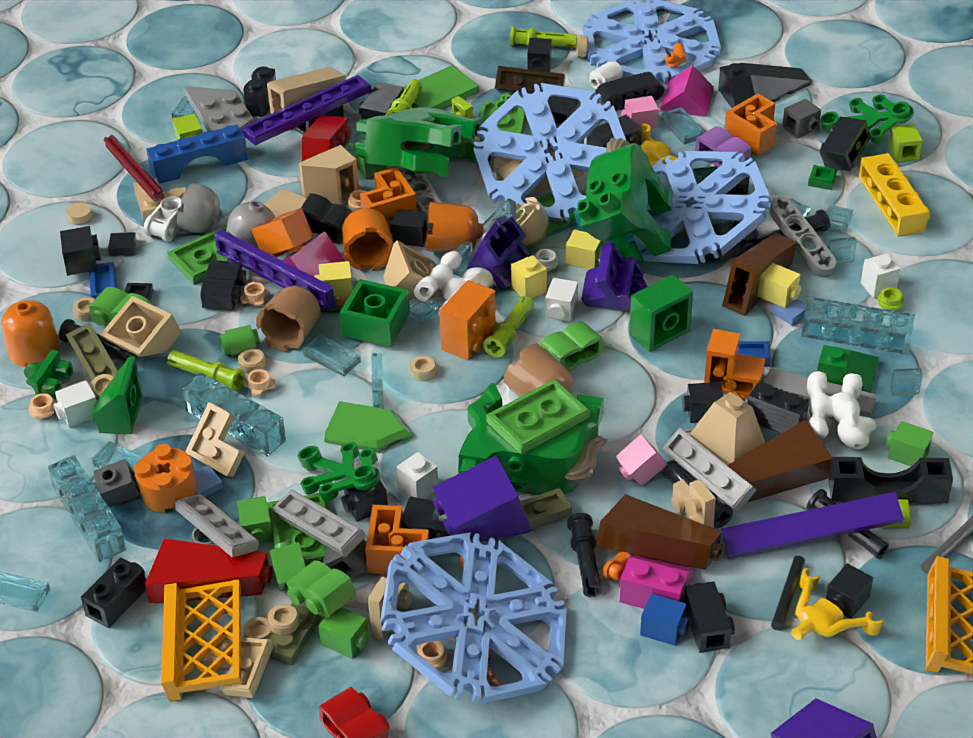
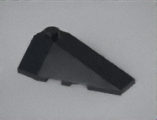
M732 63L720 67L718 90L729 106L733 108L757 93L776 102L785 93L793 94L811 85V79L802 68Z

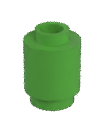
M250 325L225 330L224 334L219 335L224 355H239L245 350L256 349V345L260 344L257 329L252 330Z

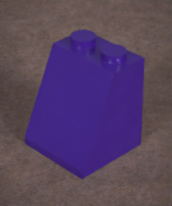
M497 456L432 487L437 496L432 501L439 516L445 514L447 519L443 520V524L449 536L470 533L471 542L477 533L479 534V542L488 541L490 537L499 539L527 534L532 531L520 499Z
M817 698L770 733L772 738H877L873 723Z

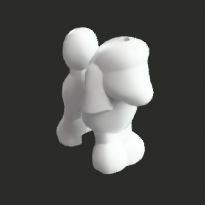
M451 251L442 257L441 263L432 270L430 276L423 278L416 285L414 295L417 299L424 302L438 288L446 300L441 306L442 308L467 280L489 288L493 283V276L490 271L484 268L474 267L465 271L462 278L455 277L451 270L460 266L462 256L457 251Z
M813 372L809 375L807 393L811 398L809 404L811 419L808 423L820 440H824L828 435V426L824 418L833 417L839 422L837 427L838 436L845 445L853 449H862L869 444L870 433L876 429L877 425L874 419L860 416V405L857 401L863 385L860 375L852 373L846 375L843 378L842 392L832 396L826 395L827 376L825 373Z

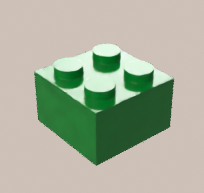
M671 275L631 295L629 335L648 352H651L691 330L693 291L674 275Z
M360 279L340 311L342 336L391 347L410 314L409 290Z

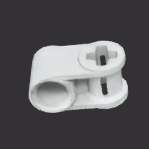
M171 196L161 201L160 205L147 217L144 223L145 235L149 237L153 235L162 237L166 242L173 240L176 233L180 230L177 226L178 211L183 213L184 209L183 204H180V198Z

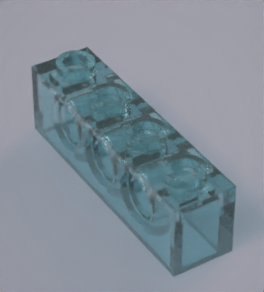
M808 297L801 337L908 355L915 314Z
M200 372L182 387L185 409L188 413L201 419L208 403L211 402L235 414L236 416L227 435L266 457L271 455L286 441L282 416Z
M75 455L49 465L48 469L54 491L97 560L102 562L126 551L121 526Z

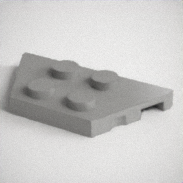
M184 87V95L207 132L237 124L242 131V127L253 123L252 115L235 90Z

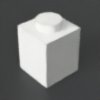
M887 253L865 259L861 284L873 299L878 298V295L885 288L892 287L897 289L900 268Z
M558 278L552 279L545 297V317L571 321L578 302V282Z
M87 381L55 392L58 402L54 404L55 412L59 420L64 418L69 428L92 420L93 407L97 405V401Z
M419 452L396 466L398 490L406 497L412 496L427 499L435 493L432 487L438 484L437 466Z

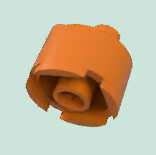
M160 444L134 466L141 497L145 506L152 511L166 513L165 509H175V501L177 499L196 495L197 478L190 456L181 449L171 448L168 444Z

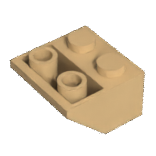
M341 145L299 163L303 197L307 198L310 193H314L327 198L332 204L345 205L348 203L350 194L355 190H359L356 158Z

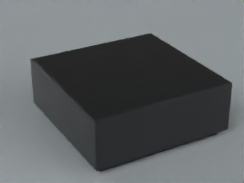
M136 232L111 233L108 245L109 256L134 255L137 241Z
M127 283L124 292L127 294H138L151 301L154 289L152 283Z

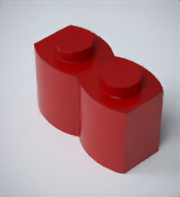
M352 687L347 688L319 705L320 720L334 738H388L390 726L387 719L381 713L377 714L371 709L370 702L364 693H358Z

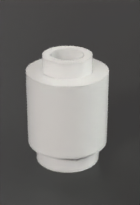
M607 62L590 73L591 86L597 89L600 84L622 78V67L617 62Z

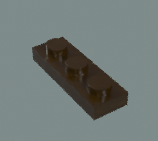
M498 66L495 89L511 92L518 90L519 93H522V88L525 87L528 94H533L535 92L534 84H537L539 87H541V83L564 87L566 75Z

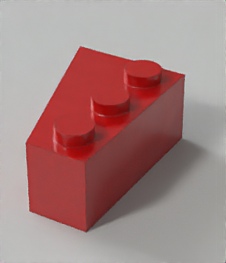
M320 115L302 135V161L339 145L345 148L347 140L351 137V126H348V118Z

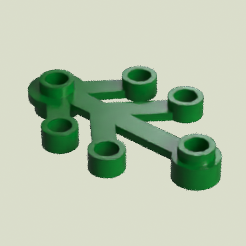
M883 94L873 97L874 108L865 104L861 98H853L849 102L852 113L861 112L863 115L849 116L848 118L866 120L869 130L880 121H885L878 128H873L870 131L871 142L875 144L884 141V133L894 125L906 123L914 116V110L907 102L893 103ZM883 109L887 110V111H885V112H879V111H877V110H883ZM834 111L823 114L820 118L823 129L830 133L832 127L839 120V115Z
M346 443L340 448L342 453V464L323 458L317 446L303 448L297 455L303 468H306L307 471H314L318 468L328 471L325 474L304 478L300 483L304 493L310 495L319 490L322 500L331 501L342 490L353 487L360 490L374 488L381 478L379 470L373 466L378 461L375 450L367 448L359 452L356 443ZM359 456L361 465L355 469L354 459ZM343 478H348V479H345V480H342V481L333 483V481L340 480V479H343Z

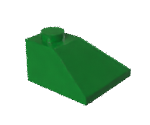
M823 345L817 372L825 373L827 382L843 386V378L851 373L858 374L863 382L861 391L870 393L879 357Z
M129 356L101 393L98 404L93 407L92 419L94 422H97L99 433L132 434L143 398L135 356Z

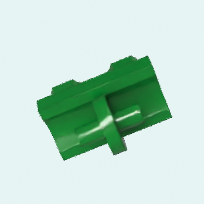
M51 350L43 363H30L24 369V375L27 378L26 383L34 389L35 395L48 394L51 397H56L55 392L62 388L61 380H58V378L69 380L73 374L72 363L61 360L59 351Z

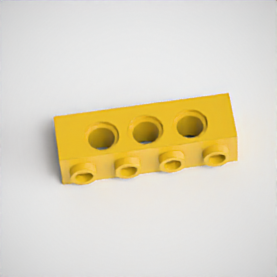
M890 154L861 158L859 179L896 235L903 236L926 231L927 221L930 219V211L923 204L918 192L914 191L908 178L903 175L898 163L894 162Z

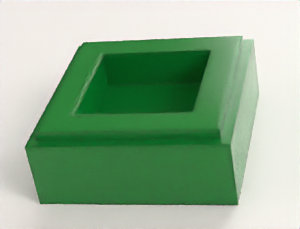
M813 165L808 186L832 190L837 176V169Z

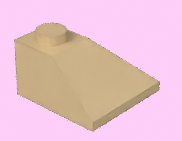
M397 240L393 244L383 278L386 285L408 289L409 302H417L420 300L414 295L416 285L423 278L430 276L436 266L433 260ZM437 288L429 299L442 297L441 290Z
M132 296L100 336L140 357L167 352L182 332L172 314Z
M732 392L715 401L690 433L692 438L726 465L765 444L753 408Z

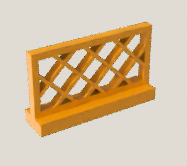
M939 556L936 557L927 574L925 670L938 673L940 668L944 667L973 674V651L965 644L973 639V627L965 620L973 615V603L965 596L973 592V572L950 567L949 559ZM951 578L961 580L967 587L959 590L951 582ZM958 600L967 611L959 614L951 603ZM958 624L967 635L959 638L952 631L951 626ZM958 648L967 659L962 661L951 658V651Z
M233 580L180 590L177 583L165 585L161 684L169 702L182 700L183 692L241 683L240 581ZM233 591V595L224 604L217 600L222 593ZM203 598L204 600L194 609L187 605V599ZM210 604L219 608L209 618L201 614ZM227 613L233 619L223 628L216 622ZM194 619L203 622L194 633L187 629V626ZM210 628L218 632L209 642L200 638ZM228 638L233 644L226 651L222 652L216 648L223 639ZM196 642L203 648L192 658L186 654V651ZM211 652L218 658L207 668L200 662ZM225 662L233 666V673L224 675L215 673ZM197 668L203 672L197 679L185 681V676L192 669Z

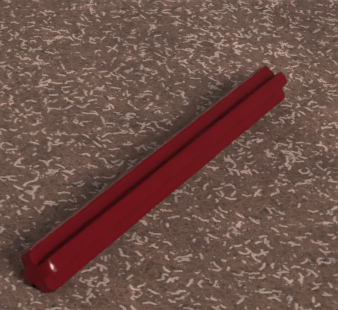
M114 135L105 137L103 141L106 143V148L148 196L155 202L159 199L163 200L165 196L162 193L163 189Z

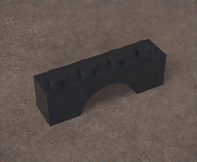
M832 457L828 483L830 498L835 502H849L896 492L898 499L908 500V503H948L953 475L949 458H919L914 465L906 470L896 473H880L868 468L861 457Z

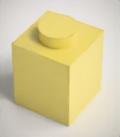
M573 230L566 244V265L588 270L596 268L599 263V256L602 253L603 241L595 239L587 232Z
M533 255L511 264V288L520 297L525 296V299L527 296L533 299L547 293V269Z
M349 261L319 264L320 275H314L315 278L331 285L336 299H339L340 296L349 297L352 293Z
M772 263L760 275L757 297L785 308L792 300H796L800 294V274Z

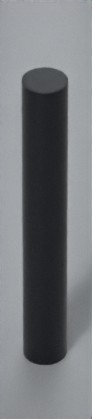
M795 556L793 558L771 623V627L774 630L780 631L783 629L805 564V559L802 556Z

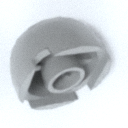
M196 182L195 184H190L180 203L184 205L183 213L178 211L177 226L189 232L202 233L210 229L214 223H218L222 216V209H219L220 202L217 194L202 184Z
M252 200L242 203L232 210L226 232H230L233 236L258 247L251 229L276 217L262 202Z

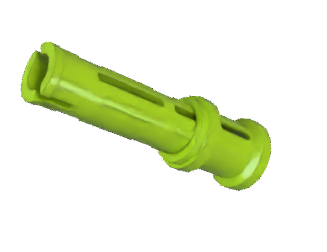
M511 26L510 46H514V44L529 45V38L552 39V46L576 48L577 34L541 32L531 27L529 30L516 29L515 26Z
M417 79L410 80L400 98L393 101L386 115L412 109V104L423 88L420 86L422 83Z
M525 296L520 297L504 322L496 324L492 336L485 339L483 347L489 355L493 357L503 356L506 352V346L515 340L516 330L534 308V301L527 296L526 299Z
M172 350L168 356L169 360L174 361H167L169 366L205 377L215 386L221 384L228 387L232 392H238L243 387V381L245 380V371L243 369L226 367L223 362L210 363L177 350Z

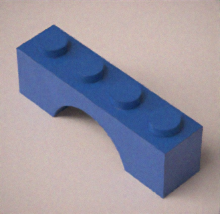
M238 124L146 148L150 172L154 179L157 178L159 184L180 179L186 165L199 157H216L225 166L248 160L245 136Z

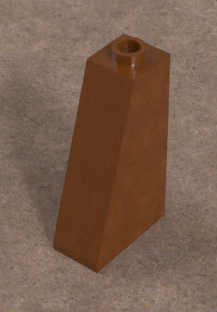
M774 233L735 258L732 262L722 306L741 315H747L761 299L757 297L760 275L772 263L788 269L793 262L797 241Z
M806 420L727 466L756 489L755 493L747 501L751 502L829 479L832 456Z
M627 494L600 521L596 546L627 552L633 555L706 570L713 560L717 561L723 550V544H720L722 531Z

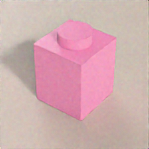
M652 96L625 100V110H622V116L627 114V117H630L639 126L648 124L651 129L658 128L659 109Z
M642 434L615 456L622 465L619 470L629 482L634 479L641 486L668 465Z

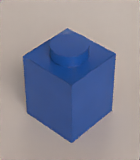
M651 593L641 615L640 635L676 646L680 634L685 636L689 626L690 618L686 617V603Z

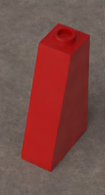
M164 538L146 579L145 587L149 603L154 604L164 603V586L177 583L180 590L239 580L241 584V597L262 595L266 583L271 582L273 567L269 565L266 552L254 551L231 557L216 545ZM233 591L222 593L218 598H230L233 595ZM201 597L187 599V601L204 599Z

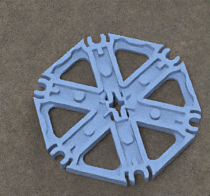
M628 0L591 15L588 18V23H584V26H582V34L588 37L586 56L591 66L597 64L598 68L607 62H617L623 70L622 78L643 72H652L658 80H663L665 85L668 84V79H673L692 65L699 72L712 67L715 64L716 58H719L721 54V46L713 19L711 20L710 16L703 18L704 12L700 11V9L664 0H653L652 3L651 0H646L645 3L634 0V4L632 0ZM657 9H665L668 12L684 15L659 25L656 11ZM629 11L633 14L635 25L617 22L608 18L619 15L620 12ZM700 31H707L709 41L701 43L697 40L685 38ZM593 37L617 43L606 48H597ZM681 43L684 45L687 60L692 62L680 67L670 68L667 66L665 56L667 54L671 56L670 52H674L673 46ZM642 56L645 68L635 69L621 64Z
M541 83L543 92H540L539 86L534 84L535 92L533 94H528L524 87L522 88L523 98H521L517 90L479 127L480 130L477 131V136L480 139H484V141H474L475 148L473 149L489 199L492 197V203L494 204L499 200H505L501 204L503 212H508L517 203L521 206L526 204L522 199L547 176L555 199L553 206L544 207L549 221L563 223L560 215L564 214V219L568 223L570 222L569 214L577 209L578 201L586 199V196L579 193L571 169L589 172L592 159L606 153L607 149L580 143L602 121L609 123L614 138L626 139L614 106L611 107L609 101L604 105H598L602 99L601 95H596L595 91ZM560 96L578 99L581 102L580 107L557 128L548 105L549 98ZM521 107L524 109L533 136L501 131L497 128V125L512 109ZM549 143L551 148H553V150L555 151V161L553 160V157L548 153ZM491 155L521 160L523 162L506 179L497 181L493 178L488 157Z
M685 151L686 158L679 152V158L675 161H671L669 156L665 158V165L661 159L652 168L657 174L663 173L669 179L673 191L672 210L655 216L648 203L647 211L652 217H657L655 221L661 228L671 231V238L685 227L690 239V245L683 249L671 248L669 252L653 256L647 246L636 235L628 243L636 242L645 262L698 264L696 257L699 256L700 261L704 263L706 262L705 255L709 253L714 254L715 259L718 258V249L721 250L723 256L765 221L764 218H767L766 209L771 207L770 196L756 162H753L752 158L745 161L744 154L715 151ZM694 162H723L718 169L697 185L691 169ZM751 177L755 187V191L752 194L725 195L744 178ZM710 219L742 221L727 234L720 236L715 234Z
M470 533L411 542L403 548L400 554L403 558L398 554L394 556L387 572L380 623L385 622L382 630L394 631L395 634H392L388 641L389 645H393L392 650L446 694L451 696L454 691L455 698L459 699L463 690H466L471 694V703L475 704L481 694L480 704L542 691L553 679L551 676L554 678L557 676L564 663L567 608L562 609L565 603L563 600H552L551 598H554L558 592L556 587H552L554 583L502 542L498 541L495 546L494 538L490 537L487 545H483L479 542V534L477 533L470 542ZM453 552L460 554L464 559L462 584L428 557ZM498 565L506 567L524 581L529 588L494 595L496 567ZM399 584H411L437 606L407 612L398 611L396 603ZM475 606L477 617L479 618L476 624L474 615L471 613L474 610ZM535 620L546 622L550 628L548 652L514 625ZM456 637L453 671L451 673L440 672L416 651V645ZM489 648L522 674V680L497 687L489 685L486 680Z

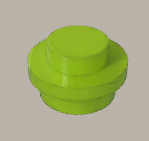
M889 287L881 291L878 295L877 303L887 311H896L903 307L904 298L900 290Z

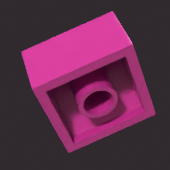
M630 556L620 579L619 602L644 609L651 593L683 602L684 588L691 584L695 569L643 556Z

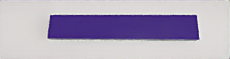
M356 75L242 127V133L256 146L372 92L371 85L359 75Z
M222 229L214 233L218 254L233 262H242L244 268L283 288L288 286L306 288L313 293L318 300L319 306L326 311H331L335 308L334 290L331 285Z
M896 492L721 528V535L727 558L732 559L903 523L904 517Z

